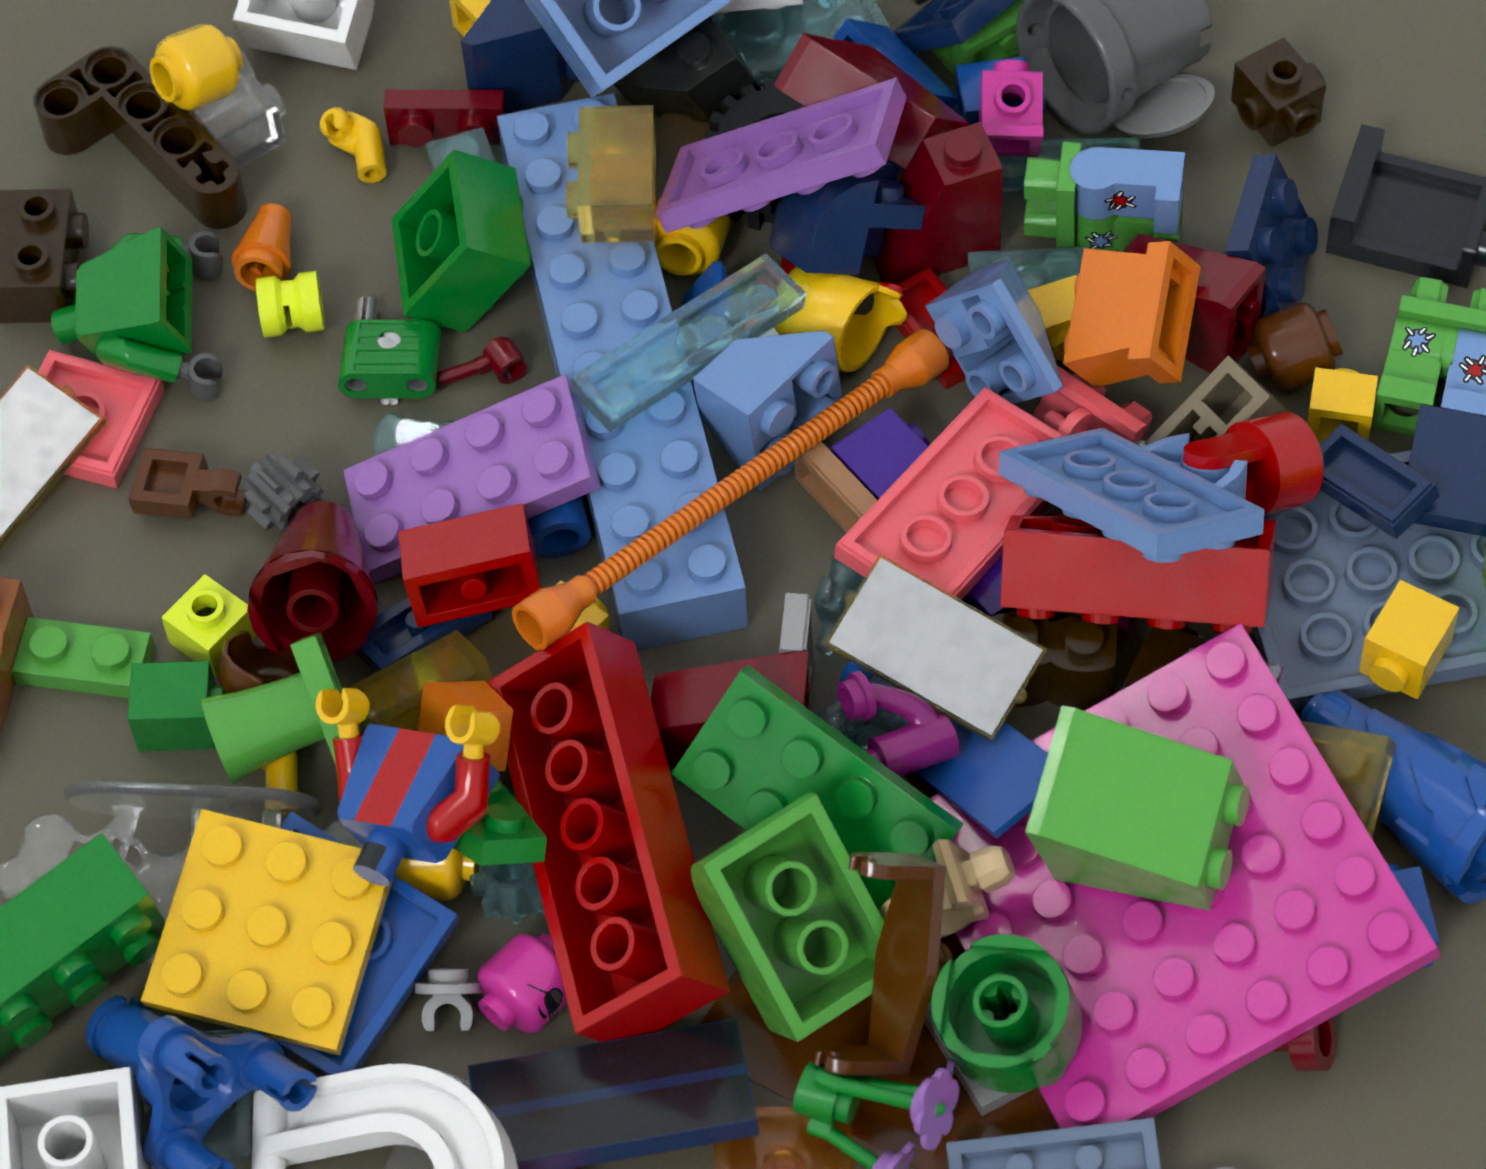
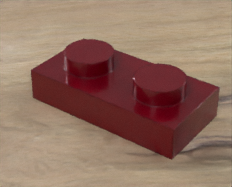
M385 90L383 110L390 145H407L411 147H423L426 145H466L469 147L501 145L497 116L507 114L503 90Z

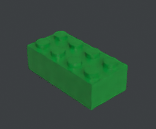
M102 832L0 907V1059L17 1046L20 1049H24L41 1040L51 1030L53 1026L51 1021L72 1005L82 1007L90 1003L106 989L109 977L127 964L137 966L145 962L157 951L165 920L149 893Z

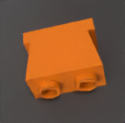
M1171 241L1148 243L1146 254L1084 248L1080 273L1077 275L1074 283L1075 300L1069 331L1064 339L1065 355L1063 364L1095 388L1147 375L1159 384L1181 382L1201 266Z

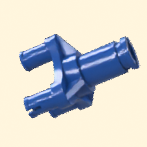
M116 995L105 1000L94 1011L88 1022L86 1040L92 1053L100 1058H104L106 1063L115 1069L130 1067L138 1087V1093L143 1101L152 1108L150 1125L143 1146V1159L152 1169H234L233 1164L228 1159L220 1157L202 1144V1140L209 1129L225 1110L246 1093L261 1090L277 1101L285 1110L296 1112L305 1108L313 1100L317 1091V1086L311 1084L317 1081L316 1076L308 1069L300 1067L285 1057L282 1047L276 1041L258 1031L225 1038L208 1037L203 1032L189 1027L175 1016H159L151 1009L144 1008L142 1003L131 997L129 1004L126 1005L127 999L122 995Z

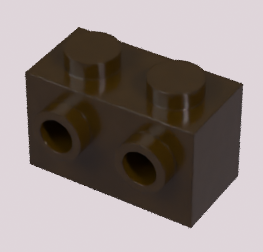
M71 189L0 190V323L51 322V314L54 310L73 304V298H76V272L82 265L78 261L79 249H87L89 224L86 213H78Z

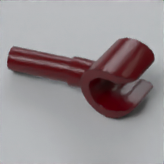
M497 337L485 346L482 356L439 371L437 375L441 386H445L478 374H485L492 370L501 383L510 384L521 379L527 373L528 367L522 359L521 352L512 340L506 337Z

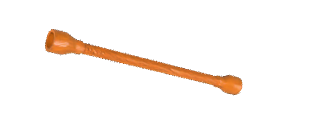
M919 329L892 349L883 366L874 371L870 379L764 450L763 453L748 461L740 469L735 470L734 473L713 485L710 489L700 494L699 497L678 509L675 513L652 527L651 530L630 542L627 546L617 551L615 555H611L609 559L598 564L585 573L584 576L577 575L564 584L540 588L518 603L512 609V618L522 638L535 649L544 650L571 631L583 610L596 602L598 595L644 565L652 557L657 556L658 553L673 545L676 541L699 527L700 524L715 516L718 512L729 506V504L738 500L741 496L764 482V480H767L770 476L780 471L787 464H790L793 460L816 446V444H819L827 436L832 435L883 398H890L902 390L922 387L948 369L949 355L941 340L934 333L926 329Z

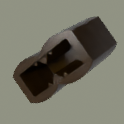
M1016 612L1001 613L988 618L1043 650L1009 706L1027 707L1049 701L1059 707L1067 706L1085 711L1113 695L1116 669L1117 625L1089 623L1082 620L1081 616H1071L1051 622L1048 619L1021 617Z

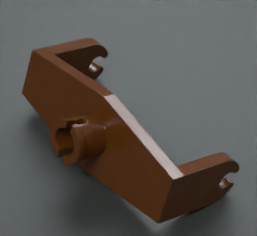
M854 852L850 856L849 870H860V875L896 880L875 951L868 1046L818 1047L815 1053L814 1065H825V1071L843 1075L909 1074L931 1001L933 987L940 972L938 967L945 966L952 959L948 946L940 942L946 867L915 853Z

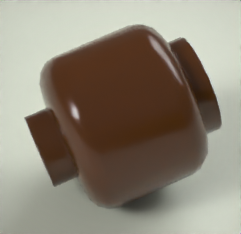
M1306 302L1294 304L1257 320L1254 327L1257 342L1246 346L1259 381L1271 377L1276 387L1284 392H1290L1313 383L1315 367L1334 370L1336 366L1335 357L1343 355L1326 309L1316 312L1314 307Z

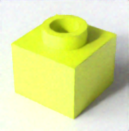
M206 574L161 617L169 643L193 661H209L215 677L219 674L223 643L226 639L243 630L249 631L252 640L257 636L251 626L247 611L248 604Z

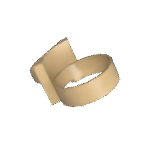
M939 839L932 845L937 863L946 867L941 938L964 929L974 921L986 920L990 914L982 890L991 893L1008 884L1015 876V869L1006 849L999 846H988L968 853L948 839ZM891 898L882 904L879 909L883 921H885Z

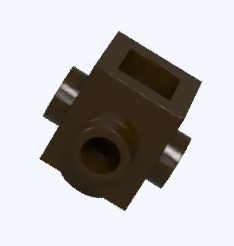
M1284 37L1235 62L1231 101L1237 107L1243 123L1250 130H1257L1271 147L1291 137H1302L1321 122L1326 92L1324 77L1313 63H1306Z

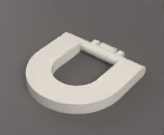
M385 1064L318 1077L316 1082L311 1083L317 1086L313 1100L305 1108L296 1112L285 1110L277 1101L261 1090L256 1091L253 1095L251 1169H286V1167L294 1164L389 1145H407L425 1151L431 1159L434 1169H518L510 1139L494 1113L466 1086L451 1076L424 1066Z

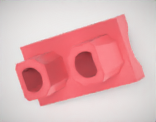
M1057 366L1063 387L1055 393L1042 396L1033 417L1064 436L1103 427L1137 445L1144 441L1153 418L1149 410L1135 401L1125 403L1119 407L1104 397L1106 392L1104 386L1095 388L1076 373L1071 375Z

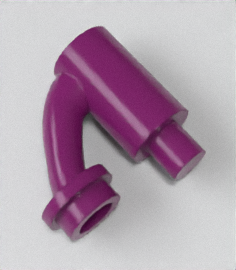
M861 671L848 674L846 680L838 683V700L848 719L860 718L864 721L872 719L876 716L877 708L899 715L908 722L907 726L875 736L867 742L866 752L898 776L902 777L958 756L959 742L951 721L946 715L938 714L922 698L901 689L869 683Z

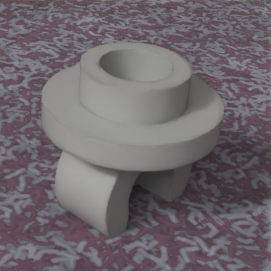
M468 968L428 969V982L415 983V994H433L422 1010V1024L426 1031H435L437 1029V1011L443 1004H452L458 1008L461 1015V1031L472 1029L475 1023L476 1012L473 1003L464 994L482 993V987L477 981H469Z

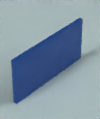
M944 709L939 714L946 715L951 721L959 742V754L956 758L913 773L997 839L1032 810L1048 753L1002 719L993 734L989 735Z

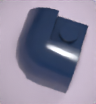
M887 161L880 169L868 176L857 178L850 175L828 182L822 188L810 194L800 195L796 192L781 197L775 212L769 246L777 254L806 273L859 275L863 256L880 257L885 229L921 230L926 206L904 193L905 186L896 182L899 165Z

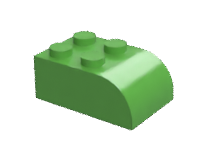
M806 793L694 863L691 867L692 882L699 901L767 1028L773 1033L799 1042L872 994L875 951L884 924L857 870L848 869L850 857L817 794Z

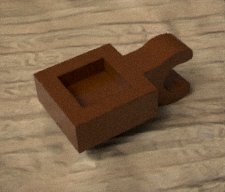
M144 448L128 500L133 513L193 519L197 505L203 504L223 515L241 516L247 501L244 497V493L247 490L239 489L242 478L240 472L229 469L208 470L203 453Z

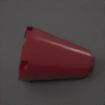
M314 501L301 507L251 584L247 611L252 629L265 646L280 655V650L282 649L293 654L290 646L292 643L321 631L332 662L340 661L360 650L367 641V636L375 624L378 614V598L357 528L349 511L335 502Z

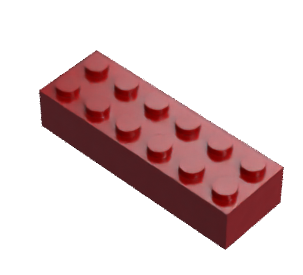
M587 621L562 636L544 650L537 651L487 683L513 709L507 763L516 799L547 837L544 862H533V867L574 1031L577 1035L605 1042L655 1033L729 993L730 990L712 924L699 901L692 882L691 867L695 861L635 642Z

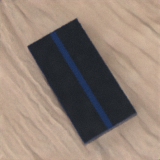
M737 1018L468 1065L471 1092L501 1122L513 1147L518 1169H572L759 1135L758 1121Z

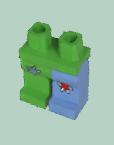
M1063 142L1060 160L1028 157L1024 179V199H1027L1024 236L1056 238V256L1074 258L1075 249L1082 254L1084 248L1106 251L1120 250L1123 252L1138 234L1180 243L1183 216L1185 152L1094 147L1081 151V143Z
M1426 277L1416 279L1409 296L1402 295L1383 374L1381 375L1376 394L1371 428L1414 436L1419 413L1413 416H1401L1394 413L1388 404L1420 410L1421 404L1433 406L1439 378L1446 379L1441 408L1486 416L1485 288L1473 291L1470 307L1446 303L1449 286L1444 284L1442 280Z

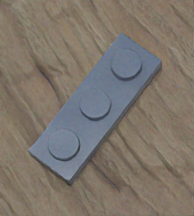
M1154 1118L946 1143L949 1169H1161Z

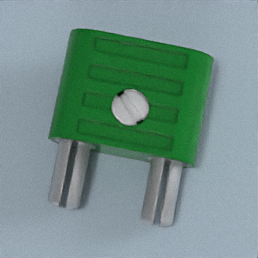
M365 296L360 297L357 301L355 319L347 325L345 330L338 378L339 390L351 398L381 399L380 402L384 405L389 403L395 405L398 403V398H426L432 395L436 385L442 337L441 328L436 323L423 319L376 320L378 309L376 299L368 296L366 306Z

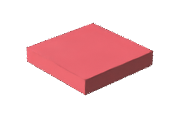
M49 350L37 374L100 418L55 473L118 489L165 392L162 380L112 368L95 361Z

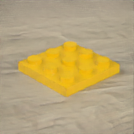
M201 809L141 1001L149 1008L244 1032L258 1031L271 1039L340 1056L392 881L389 886H379L366 881L355 873L353 866L362 848Z

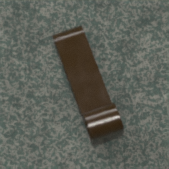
M107 46L96 49L45 81L36 90L34 107L44 141L48 148L55 153L62 155L80 153L112 133L207 228L227 229L238 224L244 218L247 211V199L239 165L235 158L187 110L181 109L174 103L166 102L162 99L152 83L150 73L123 48Z

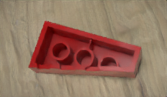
M1011 515L1004 529L1000 607L1016 608L1017 615L1030 619L1052 618L1055 616L1056 611L1081 613L1082 620L1095 624L1118 623L1121 620V616L1147 618V625L1159 629H1181L1186 627L1187 621L1213 623L1212 629L1214 631L1224 633L1242 623L1246 632L1250 633L1252 632V627H1265L1272 592L1276 520H1264L1263 534L1237 540L1231 548L1220 550L1205 548L1185 553L1180 560L1175 562L1159 563L1147 560L1143 557L1141 551L1122 541L1103 536L1102 530L1081 519L1068 516Z

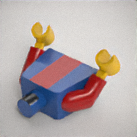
M343 688L342 696L337 689H323L319 692L315 704L319 718L325 723L338 726L339 736L332 738L338 776V819L363 845L353 866L355 873L375 885L389 886L403 858L435 864L445 860L459 838L487 813L489 793L496 784L500 774L490 764V755L484 752V746L492 744L498 738L500 733L498 719L490 712L477 711L474 706L455 705L450 708L445 718L447 736L368 724L364 733H359L357 724L364 721L369 713L370 703L368 697L362 691L353 688Z

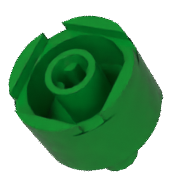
M998 934L982 937L969 944L971 946L970 949L962 953L954 961L950 959L940 970L931 998L933 1021L943 1043L961 1072L980 1086L1004 1093L1025 1092L1038 1087L1050 1086L1058 1082L1073 1059L1082 1034L1080 1005L1063 969L1044 948L1035 941L1025 937ZM1018 1007L1016 1013L1009 1015L1010 1008ZM996 1018H998V1019L1007 1018V1019H1006V1020H1002V1021H997Z

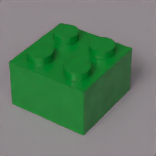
M453 149L391 218L403 314L406 317L429 320L439 326L467 333L486 312L492 309L495 302L509 287L526 273L530 266L531 250L527 244L523 199L519 193L517 173L514 167Z

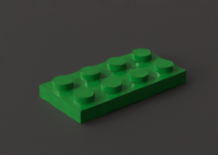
M749 665L739 672L671 773V775L746 831L806 793L817 794L849 857L854 852L915 853L937 863L932 845L939 839H948L952 842L964 825ZM860 875L879 911L882 904L892 897L896 880Z

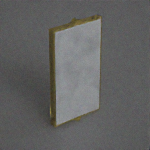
M29 364L0 396V550L107 423L101 415L75 398V393L70 386H58Z
M882 554L878 555L856 593L849 592L846 595L847 607L824 643V647L895 688L922 698L937 712L946 715L949 719L991 743L996 738L1015 704L1025 702L1027 693L1024 689L1047 653V648Z

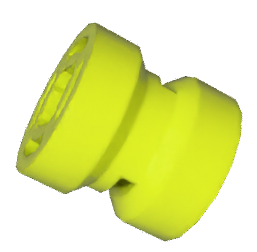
M317 270L299 272L292 280L281 281L276 276L256 278L258 311L264 338L283 336L288 329L301 328L306 333L325 331L324 307Z

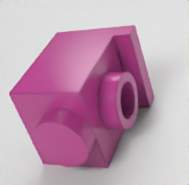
M1003 60L993 65V71L982 70L979 85V122H981L997 156L1039 157L1043 140V72H1029L1030 66L1024 61ZM1002 99L1023 100V103L1017 107H1010Z

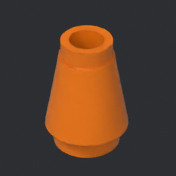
M274 203L262 205L232 254L231 262L235 277L247 289L256 291V278L276 276L281 281H284L290 275L292 215L285 207Z

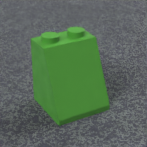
M1062 706L1025 833L1055 880L1211 911L1216 889L1224 890L1230 878L1232 851L1227 848L1233 826L1240 827L1245 821L1249 806V788L1244 786L1242 778L1231 759L1077 708Z

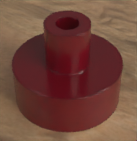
M1334 1018L1326 1020L1272 1050V1052L1289 1051L1291 1062L1299 1072L1328 1071L1334 1063L1336 1054Z

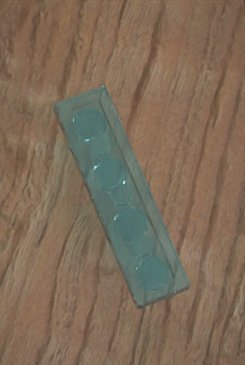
M765 253L571 376L570 391L609 432H612L693 380L700 371L735 339L759 337L805 307L806 292Z

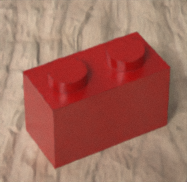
M523 503L398 531L403 582L418 628L516 606L542 588L537 552Z

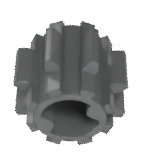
M275 452L267 454L266 458L259 463L256 461L250 467L251 472L247 478L243 479L242 486L247 490L244 493V497L252 504L247 512L265 530H269L276 525L284 532L301 507L310 502L326 500L321 496L324 492L323 488L315 482L320 473L301 455L292 461L283 452L280 456Z

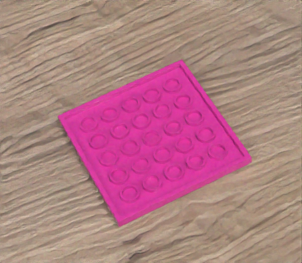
M1242 623L1085 710L1086 712L1233 760L1244 786L1249 788V806L1242 826H1233L1227 848L1232 851L1230 878L1224 890L1216 889L1211 911L1055 880L1025 833L1031 811L996 839L939 793L929 798L964 824L952 840L954 844L968 853L988 846L1003 847L1008 851L1015 869V876L1008 884L991 893L982 890L990 915L986 920L974 921L964 929L956 932L964 950L967 951L971 948L969 944L990 935L1010 934L1035 941L1058 962L1079 1002L1082 1014V1034L1078 1049L1066 1067L1064 1075L1058 1082L1050 1086L1038 1087L1060 1129L1152 1118L1441 957L1437 945ZM1055 728L1035 738L1032 742L1048 753ZM1018 1007L1010 1008L1009 1015L1016 1013Z

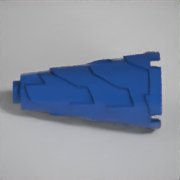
M1339 690L1328 694L1321 692L1315 695L1303 709L1300 721L1321 756L1326 759L1338 777L1356 793L1358 801L1398 838L1409 853L1444 885V888L1463 903L1468 904L1485 899L1486 763L1435 735L1426 732L1423 734L1395 717L1387 716L1375 708L1371 709Z

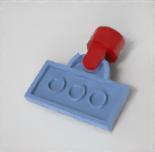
M1280 412L1237 422L1231 425L1223 435L1190 442V433L1165 437L1143 447L1102 427L999 451L998 475L1024 488V492L1027 495L1042 498L1061 508L1064 515L1081 519L1102 530L1103 536L1122 541L1141 551L1143 557L1147 560L1170 563L1180 560L1185 553L1205 548L1215 550L1231 548L1237 540L1263 534L1264 515L1310 503L1316 497L1321 487L1324 460L1320 443L1309 425L1294 413Z

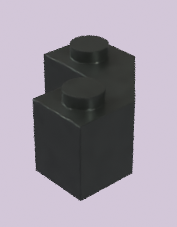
M711 16L613 84L640 115L661 117L662 113L687 115L692 121L709 123L713 111L721 113V101L729 94L738 101L741 99V88L752 84L755 91L762 90L738 49Z

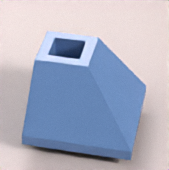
M1009 258L974 270L925 305L935 322V330L939 339L950 348L966 376V383L970 392L975 397L986 387L1012 404L1055 393L1063 387L1041 313Z
M826 331L735 339L693 378L700 418L739 469L842 398L834 336ZM794 460L755 488L762 492L778 476L789 473L794 468Z

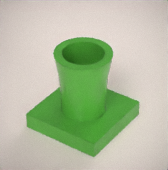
M321 631L296 640L290 645L300 672L242 691L201 698L203 713L223 767L233 785L262 767L323 740L327 741L335 762L332 738L339 736L338 726L322 721L316 712L315 704L317 695L321 690L337 689L342 696V686Z

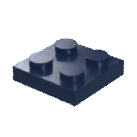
M1277 154L1253 155L1225 250L1227 255L1254 261L1266 267L1260 317L1262 318L1302 300L1305 290L1304 274L1310 254L1316 251L1318 245L1316 222L1313 218L1308 217L1298 197L1296 183L1292 178H1288Z

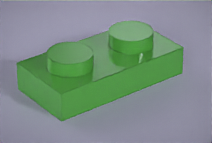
M27 617L11 672L16 684L129 698L131 664L150 663L155 644L151 632Z

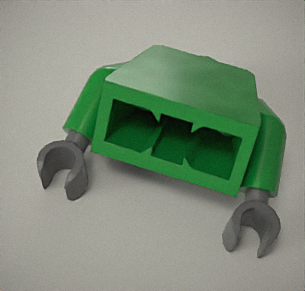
M161 226L146 233L126 234L106 253L83 263L76 272V303L54 310L51 314V325L56 338L63 345L80 341L106 366L170 383H175L177 378L188 380L189 391L196 399L201 401L217 399L219 396V384L211 379L207 380L199 377L210 375L221 378L222 364L220 360L213 354L201 353L192 358L190 362L182 360V355L192 352V274L202 279H212L222 273L223 261L222 256L219 254L218 238L212 232L204 230L192 235L189 243L182 242L180 236L169 235Z

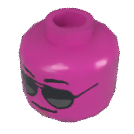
M541 933L537 937L529 934L513 936L478 971L477 982L480 983L484 996L478 1002V1006L486 1018L501 1031L506 1032L513 1026L527 1034L538 1033L568 1005L552 939L545 933Z

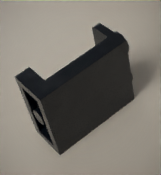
M1361 124L1331 214L1325 253L1420 277L1442 280L1444 283L1468 288L1474 266L1486 268V176L1482 177L1382 152L1385 129Z

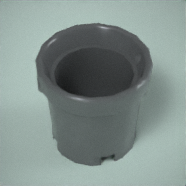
M1024 0L1019 6L1015 29L1019 56H1026L1027 63L1030 66L1029 72H1043L1045 107L1063 125L1085 135L1105 132L1118 123L1133 108L1135 101L1183 69L1199 62L1209 52L1211 45L1209 43L1200 47V32L1212 27L1211 15L1205 0Z

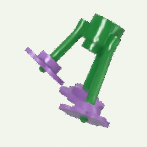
M948 1059L946 1069L938 1068L935 1074L931 1075V1078L925 1079L920 1086L865 1075L832 1073L825 1071V1065H814V1060H812L805 1067L794 1095L793 1111L796 1114L810 1118L806 1129L807 1134L830 1142L867 1169H908L916 1155L914 1151L916 1145L911 1141L904 1146L901 1152L899 1151L895 1154L887 1149L878 1158L835 1128L836 1124L842 1122L849 1125L858 1111L861 1099L910 1110L912 1123H914V1131L920 1134L922 1148L930 1151L935 1150L942 1135H947L952 1127V1111L958 1101L959 1085L956 1080L952 1079L955 1060Z

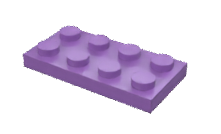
M897 78L883 81L680 147L655 212L665 232L668 233L687 226L692 229H698L712 223L717 217L738 210L745 212L756 211L766 206L772 200L796 192L800 195H806L819 190L826 183L850 175L860 178L874 173L887 163L907 98Z
M566 374L343 470L353 519L372 580L375 583L402 573L398 531L523 503L527 519L601 488L577 388Z

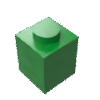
M209 661L131 664L127 720L138 752L215 749L203 713L201 698L222 695L224 693L222 687L215 683Z

